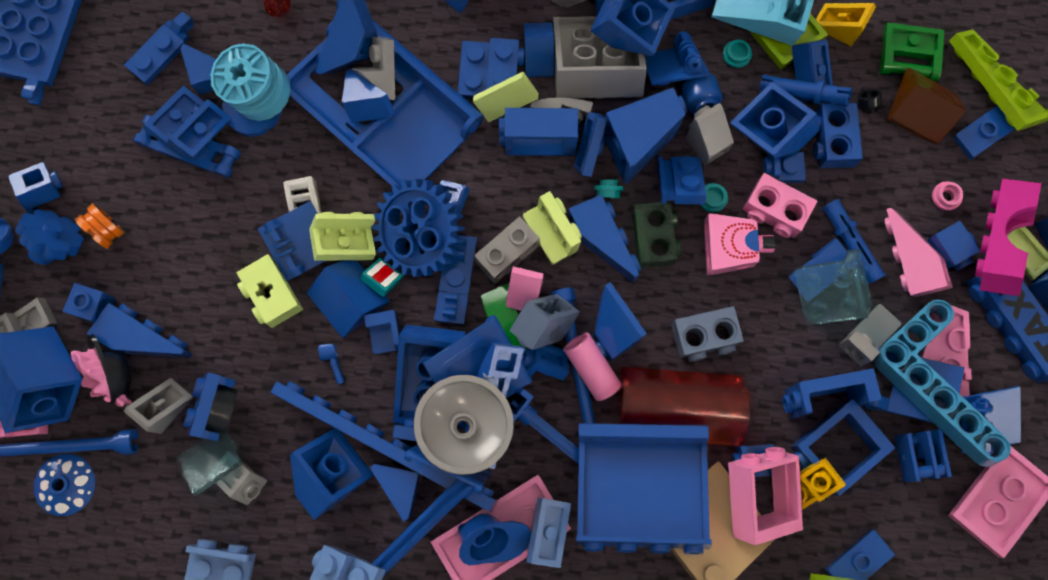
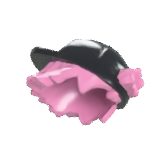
M94 334L87 336L89 348L87 352H71L72 361L83 376L82 387L92 389L90 397L105 396L103 399L109 404L115 403L118 407L131 404L132 401L125 395L131 385L132 367L128 365L125 357L119 352L102 351Z

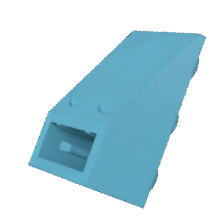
M716 0L711 17L793 46L805 32L814 0Z

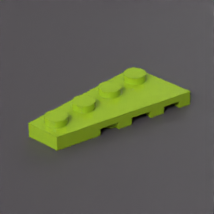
M973 29L956 33L949 40L954 47L955 54L965 61L971 69L972 76L981 82L987 90L990 100L1000 107L1005 114L1006 121L1012 127L1020 131L1048 121V108L1045 110L1036 101L1039 95L1032 88L1029 90L1024 89L1016 81L1018 74L1011 67L999 64L997 62L999 55Z

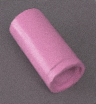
M589 333L577 336L563 348V351L596 401L609 398L621 388V382Z

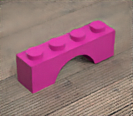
M1002 179L1000 191L993 190L990 207L996 208L995 213H988L985 230H990L991 234L990 236H983L980 253L986 254L985 260L978 259L975 277L981 278L979 290L1020 297L1028 253L1014 246L1007 235L1018 228L1034 224L1042 183Z

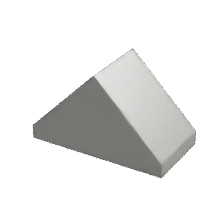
M169 378L125 407L124 412L147 432L162 434L193 396L172 378Z

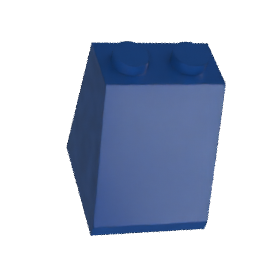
M674 87L606 113L605 118L607 122L603 136L624 184L630 182L677 134L687 110L683 98L677 96Z
M54 326L0 333V420L4 432L10 433L68 421L80 389L82 377Z

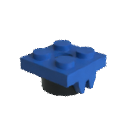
M209 372L205 373L203 378H197L192 396L197 397L194 409L188 408L183 427L188 428V435L218 441L219 433L225 434L237 390L232 389L235 380Z

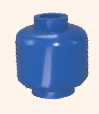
M713 74L685 80L682 84V97L686 109L691 114H695L705 106L712 108L718 103L721 104L723 100L720 86Z

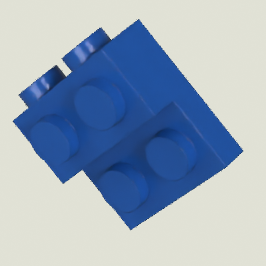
M490 38V43L462 41L458 93L464 98L473 99L474 95L517 75L518 66L524 65L525 48H519V40Z

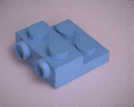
M323 545L322 550H319L313 557L312 566L314 570L310 580H382L386 570L337 547Z

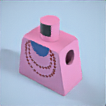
M708 214L704 220L707 275L752 268L759 263V253H773L775 250L774 235H758L756 220L718 214Z

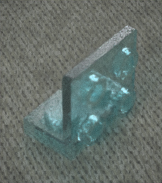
M860 249L848 250L845 259L842 261L802 266L794 270L807 325L868 318L872 302Z

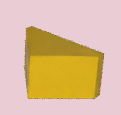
M825 3L816 20L829 36L852 46L863 32L876 6L874 3Z

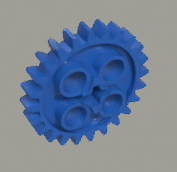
M413 179L412 182L411 180H402L401 185H392L393 193H383L387 202H377V206L382 210L381 213L374 214L375 218L379 220V224L371 226V229L379 231V235L373 238V241H381L382 244L377 249V252H386L387 254L383 260L384 263L394 261L392 270L402 269V275L412 274L413 277H420L422 275H433V271H443V264L452 263L449 254H459L454 244L463 243V239L457 236V232L465 230V227L457 225V221L463 218V214H455L454 212L459 203H449L452 193H442L443 185L433 186L432 180L422 181V179ZM426 204L429 205V214H428V215L425 214V205H426ZM401 211L403 213L402 223L399 220V214ZM433 233H435L437 238L435 245L431 239ZM407 240H408L409 243H410V251H409V252H408L407 249H406Z

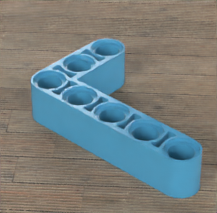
M933 300L880 348V353L874 358L875 366L975 463L983 467L993 466L1010 455L1011 445L1008 439L917 355L954 318V310L949 303L944 300ZM929 313L938 315L941 322L932 320ZM907 333H915L919 337L920 342L917 343L910 340ZM885 353H894L898 357V363L889 361ZM910 374L920 377L922 386L912 383ZM935 396L945 401L946 409H942L935 404ZM959 419L968 422L971 428L970 433L961 429ZM985 443L994 447L995 457L990 456L985 451Z

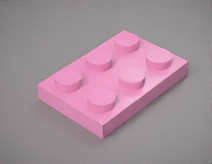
M1011 447L1008 458L982 470L948 516L998 558H1005L1048 501V476Z

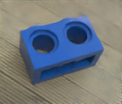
M850 103L848 107L837 104H821L816 111L819 132L816 134L817 142L814 143L813 147L814 159L819 160V168L855 167L863 159L857 103ZM828 119L835 120L839 127L831 125ZM831 146L839 148L841 155L835 154Z

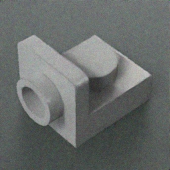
M231 452L226 455L209 476L230 498L245 505H249L260 494L261 489L267 483L263 476L255 473L237 455Z

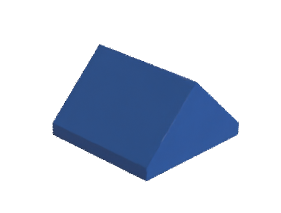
M343 260L324 268L307 291V295L343 339L365 322L364 315L377 313L391 302L387 296L382 297L360 280L365 269L357 260Z

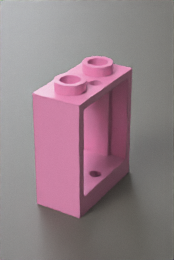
M781 447L765 449L766 453L744 454L741 456V459L728 462L734 538L752 545H758L803 530L799 456L787 453ZM771 468L774 512L757 517L754 473Z

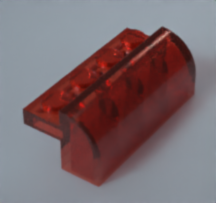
M622 367L619 424L708 426V444L743 446L750 415L749 389H745L743 376Z

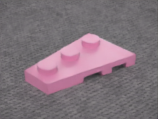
M952 306L954 310L953 320L920 351L919 357L965 367L959 393L962 397L970 396L969 380H972L971 368L968 365V349L970 348L969 312ZM932 313L931 319L940 323V317Z

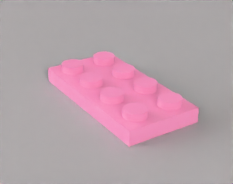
M536 475L498 499L493 512L482 509L431 541L452 580H492L527 558L529 546L521 555L509 561L470 566L464 564L459 557V549L462 543L458 533V526L467 523L477 515L489 514L500 522H521L528 526L530 532H532L537 497L553 500L539 475ZM569 524L567 526V532L571 530Z

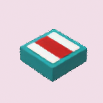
M379 258L362 273L360 280L384 297L402 280L403 275L398 270H392L390 264L384 263L383 259Z

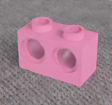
M763 173L742 210L748 213L747 217L749 219L756 220L760 224L765 222L773 226L774 232L785 238L790 236L795 238L803 230L817 200ZM758 197H766L770 201V206H763L759 202ZM785 210L794 212L797 220H789L785 215Z

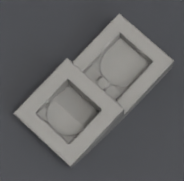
M36 298L15 313H4L1 315L0 333L52 327L58 323L46 299Z

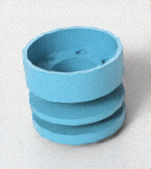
M245 43L232 45L221 52L213 63L210 73L213 90L218 97L246 118L256 121L271 119L279 114L287 104L291 92L290 80L285 71L255 45Z

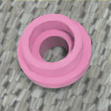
M942 182L933 189L932 200L941 210H954L962 203V188L954 182ZM943 192L951 195V201H947L943 197Z

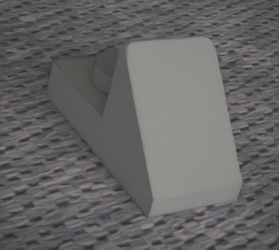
M383 36L372 37V45L369 47V58L373 63V67L352 68V70L387 93L389 100H395L394 40Z

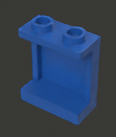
M873 368L798 382L784 390L785 395L782 396V405L785 413H790L791 420L813 413L810 402L811 397L846 391L848 400L854 399L860 407L880 401L882 398Z

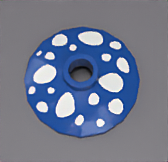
M59 454L47 460L39 468L34 479V495L38 505L47 513L55 516H69L82 510L91 500L95 490V475L91 466L82 457L73 454ZM62 479L64 481V487L59 491L56 487V483L58 480Z

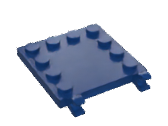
M0 0V76L26 81L21 91V97L29 99V104L40 106L44 95V85L53 86L82 0Z

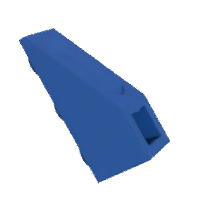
M599 195L569 208L567 216L570 222L575 223L582 236L580 239L581 243L631 282L636 281L639 277L638 271L641 270L640 264L634 254L630 255L627 250L628 240L622 228H617L613 220L616 215L609 201L605 203L602 195Z
M108 303L87 332L88 335L94 334L100 343L111 350L123 354L184 358L192 356V353L184 350L188 345L186 342L174 335H171L167 340L159 335L163 329L149 319H146L143 324V322L135 318L138 312L123 303L120 307Z

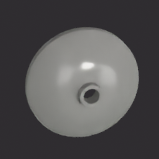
M472 375L451 376L434 384L419 401L414 416V434L423 455L437 468L458 475L475 474L494 465L507 450L513 435V414L506 397L489 381ZM459 423H466L469 426V431L467 433H460L457 430V425Z

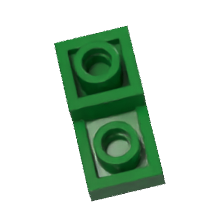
M502 285L481 295L487 317L496 315L511 344L522 346L518 342L517 337L509 331L520 314L519 310L506 307L509 285Z

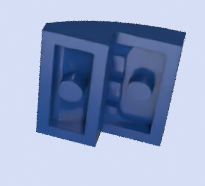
M182 86L144 123L143 129L169 148L193 160L231 121L232 117L209 99L204 102L185 86Z

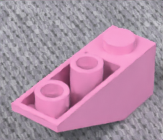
M892 208L887 209L889 217L885 218V225L889 235L894 234L896 246H893L892 249L896 262L901 263L904 274L900 275L904 291H909L911 296L918 297L953 288L945 259L897 211Z

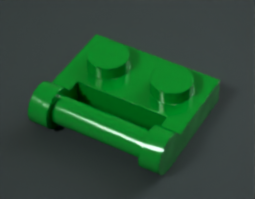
M887 22L883 27L879 74H904L906 69L910 67L937 82L942 73L944 30ZM894 55L926 59L930 60L929 66L895 62L893 59Z

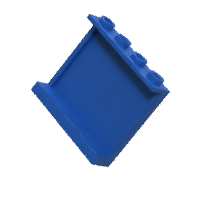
M579 423L577 545L584 546L583 550L590 552L603 551V546L617 547V552L634 553L637 552V547L650 548V552L656 554L670 553V548L683 549L684 554H704V549H709L712 545L709 532L708 426Z

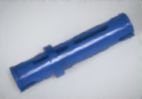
M764 74L760 82V93L773 82L793 97L814 101V104L818 105L824 102L848 107L850 104L848 100H851L852 96L851 87L828 85L826 81L820 80L818 83Z
M839 198L824 206L822 210L836 230L834 231L835 236H840L866 278L867 283L870 284L885 276V272H883L871 250L856 229L858 224L855 220L852 221Z

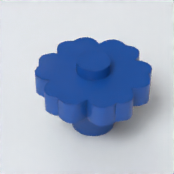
M38 209L33 214L24 213L15 229V232L20 235V244L28 250L29 258L35 263L48 265L56 259L65 260L67 255L76 256L84 240V237L79 234L80 227L67 217H59L53 211Z

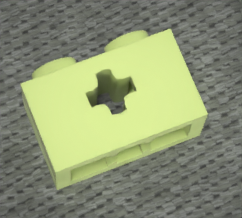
M269 254L236 272L241 280L237 285L246 299H252L256 306L252 308V312L260 324L265 323L273 328L304 310L277 263ZM267 287L271 289L269 291L271 297L269 298L264 297L266 294L264 289Z

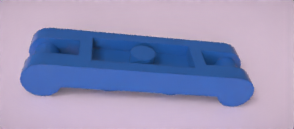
M145 115L141 123L144 125L152 116ZM143 128L140 133H136L133 142L140 146L228 179L233 172L231 167L234 160L238 161L241 155L240 150L211 140L192 160L169 148L159 140L151 139L152 135ZM217 154L223 155L220 163H214Z

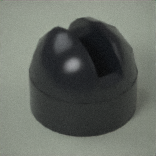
M868 89L858 94L860 109L868 114H871L873 110L875 112L878 111L882 106V92L877 89Z

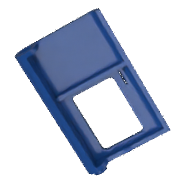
M374 20L373 23L377 31L375 37L383 36L394 40L395 81L403 87V91L391 102L395 112L392 117L375 119L367 125H363L360 122L351 123L346 110L311 79L318 65L317 56L320 50L324 48L326 39L287 74L290 80V96L391 186L401 185L402 180H411V182L413 179L427 180L484 120V115ZM347 124H348L354 131H356V132L358 133V135H357L356 133H354V132L347 126Z

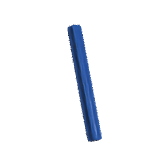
M456 479L372 564L385 569V575L473 489V486Z

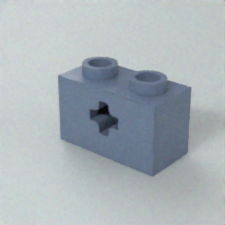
M558 294L529 300L509 331L517 337L518 342L522 346L534 350L562 341L580 311Z

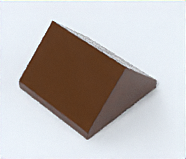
M909 67L904 73L887 119L924 140L939 144L966 110L956 93Z

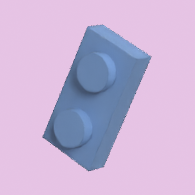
M537 497L526 562L561 568L571 503Z

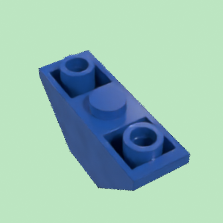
M337 0V11L333 21L327 27V39L324 48L320 50L317 56L318 65L315 70L316 73L320 75L333 74L367 60L369 47L372 45V37L376 36L377 31L365 0Z

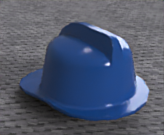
M489 514L477 515L467 523L458 526V533L462 543L459 549V557L464 564L469 566L512 560L527 549L530 543L531 532L528 526L521 522H500Z

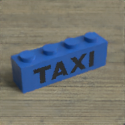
M974 276L966 281L969 286L968 292L970 297L975 302L981 303L987 312V321L994 328H998L1003 334L1006 348L1011 353L1017 354L1022 361V370L1025 375L1035 380L1036 383L1048 381V315L1026 284L1022 283L1019 297L979 290L981 278Z

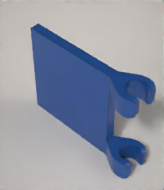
M885 353L889 361L898 363V357L894 353ZM922 358L949 385L960 393L965 367ZM910 374L912 383L922 386L920 377ZM894 385L892 386L890 399L881 396L882 400L865 406L870 410L889 412L933 423ZM935 396V404L942 409H946L945 401Z

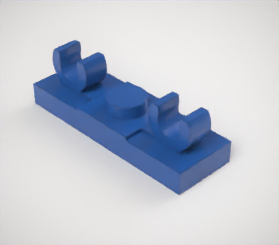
M457 235L463 239V243L454 244L459 254H449L452 263L443 264L434 321L464 325L477 237Z

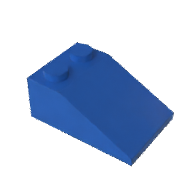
M415 325L404 326L399 335L393 423L404 424L405 419L414 420L419 401L426 391L434 385L433 380L422 363L465 336L466 331Z

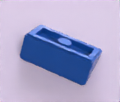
M827 39L792 46L796 80L818 83L820 80L826 81L828 85H833ZM800 99L802 103L812 102L811 100Z

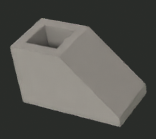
M720 103L712 108L705 106L694 114V120L689 125L690 129L685 138L705 166L727 153L734 141L724 109Z

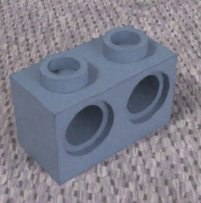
M734 306L676 319L671 324L680 359L688 357L689 362L706 359V353L718 351L719 355L737 351L736 346L744 342ZM716 326H724L728 330L729 337L727 340L720 339L716 335ZM693 332L697 334L700 339L699 346L689 345L686 341V333Z

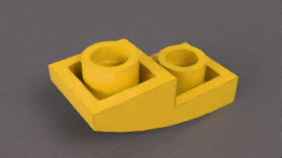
M826 458L800 471L802 510L817 500L819 502L846 485Z

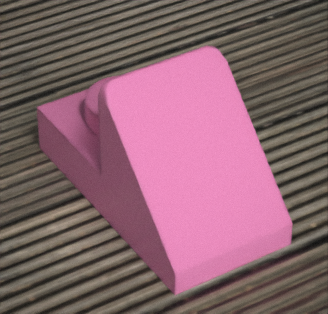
M513 266L506 307L521 311L527 301L539 298L544 274Z

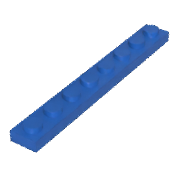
M290 381L286 386L276 382L270 392L446 489L456 480V478L412 458L410 462L404 460V454L411 446L396 438L393 443L388 442L382 438L385 432L370 424L364 429L355 424L358 419L357 417L342 409L339 414L329 410L331 403L316 395L313 400L303 395L305 389ZM483 486V491L480 494L473 492V488L464 497L489 512H493L498 502L492 498L494 491Z

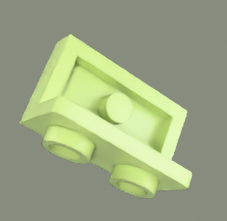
M549 191L539 197L538 205L523 214V219L538 235L541 249L549 262L554 265L578 251L582 236L576 224H570L566 218V209L562 201L558 197L554 198Z
M323 212L315 214L309 228L314 261L373 260L376 255L371 226L375 222L374 214H364L362 212H353L351 214Z

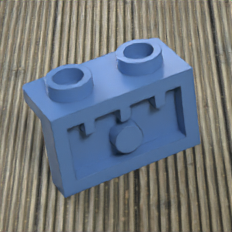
M198 539L197 544L186 546L185 552L190 553L184 580H251L256 554L247 553V546L229 544L228 549L216 548V541Z

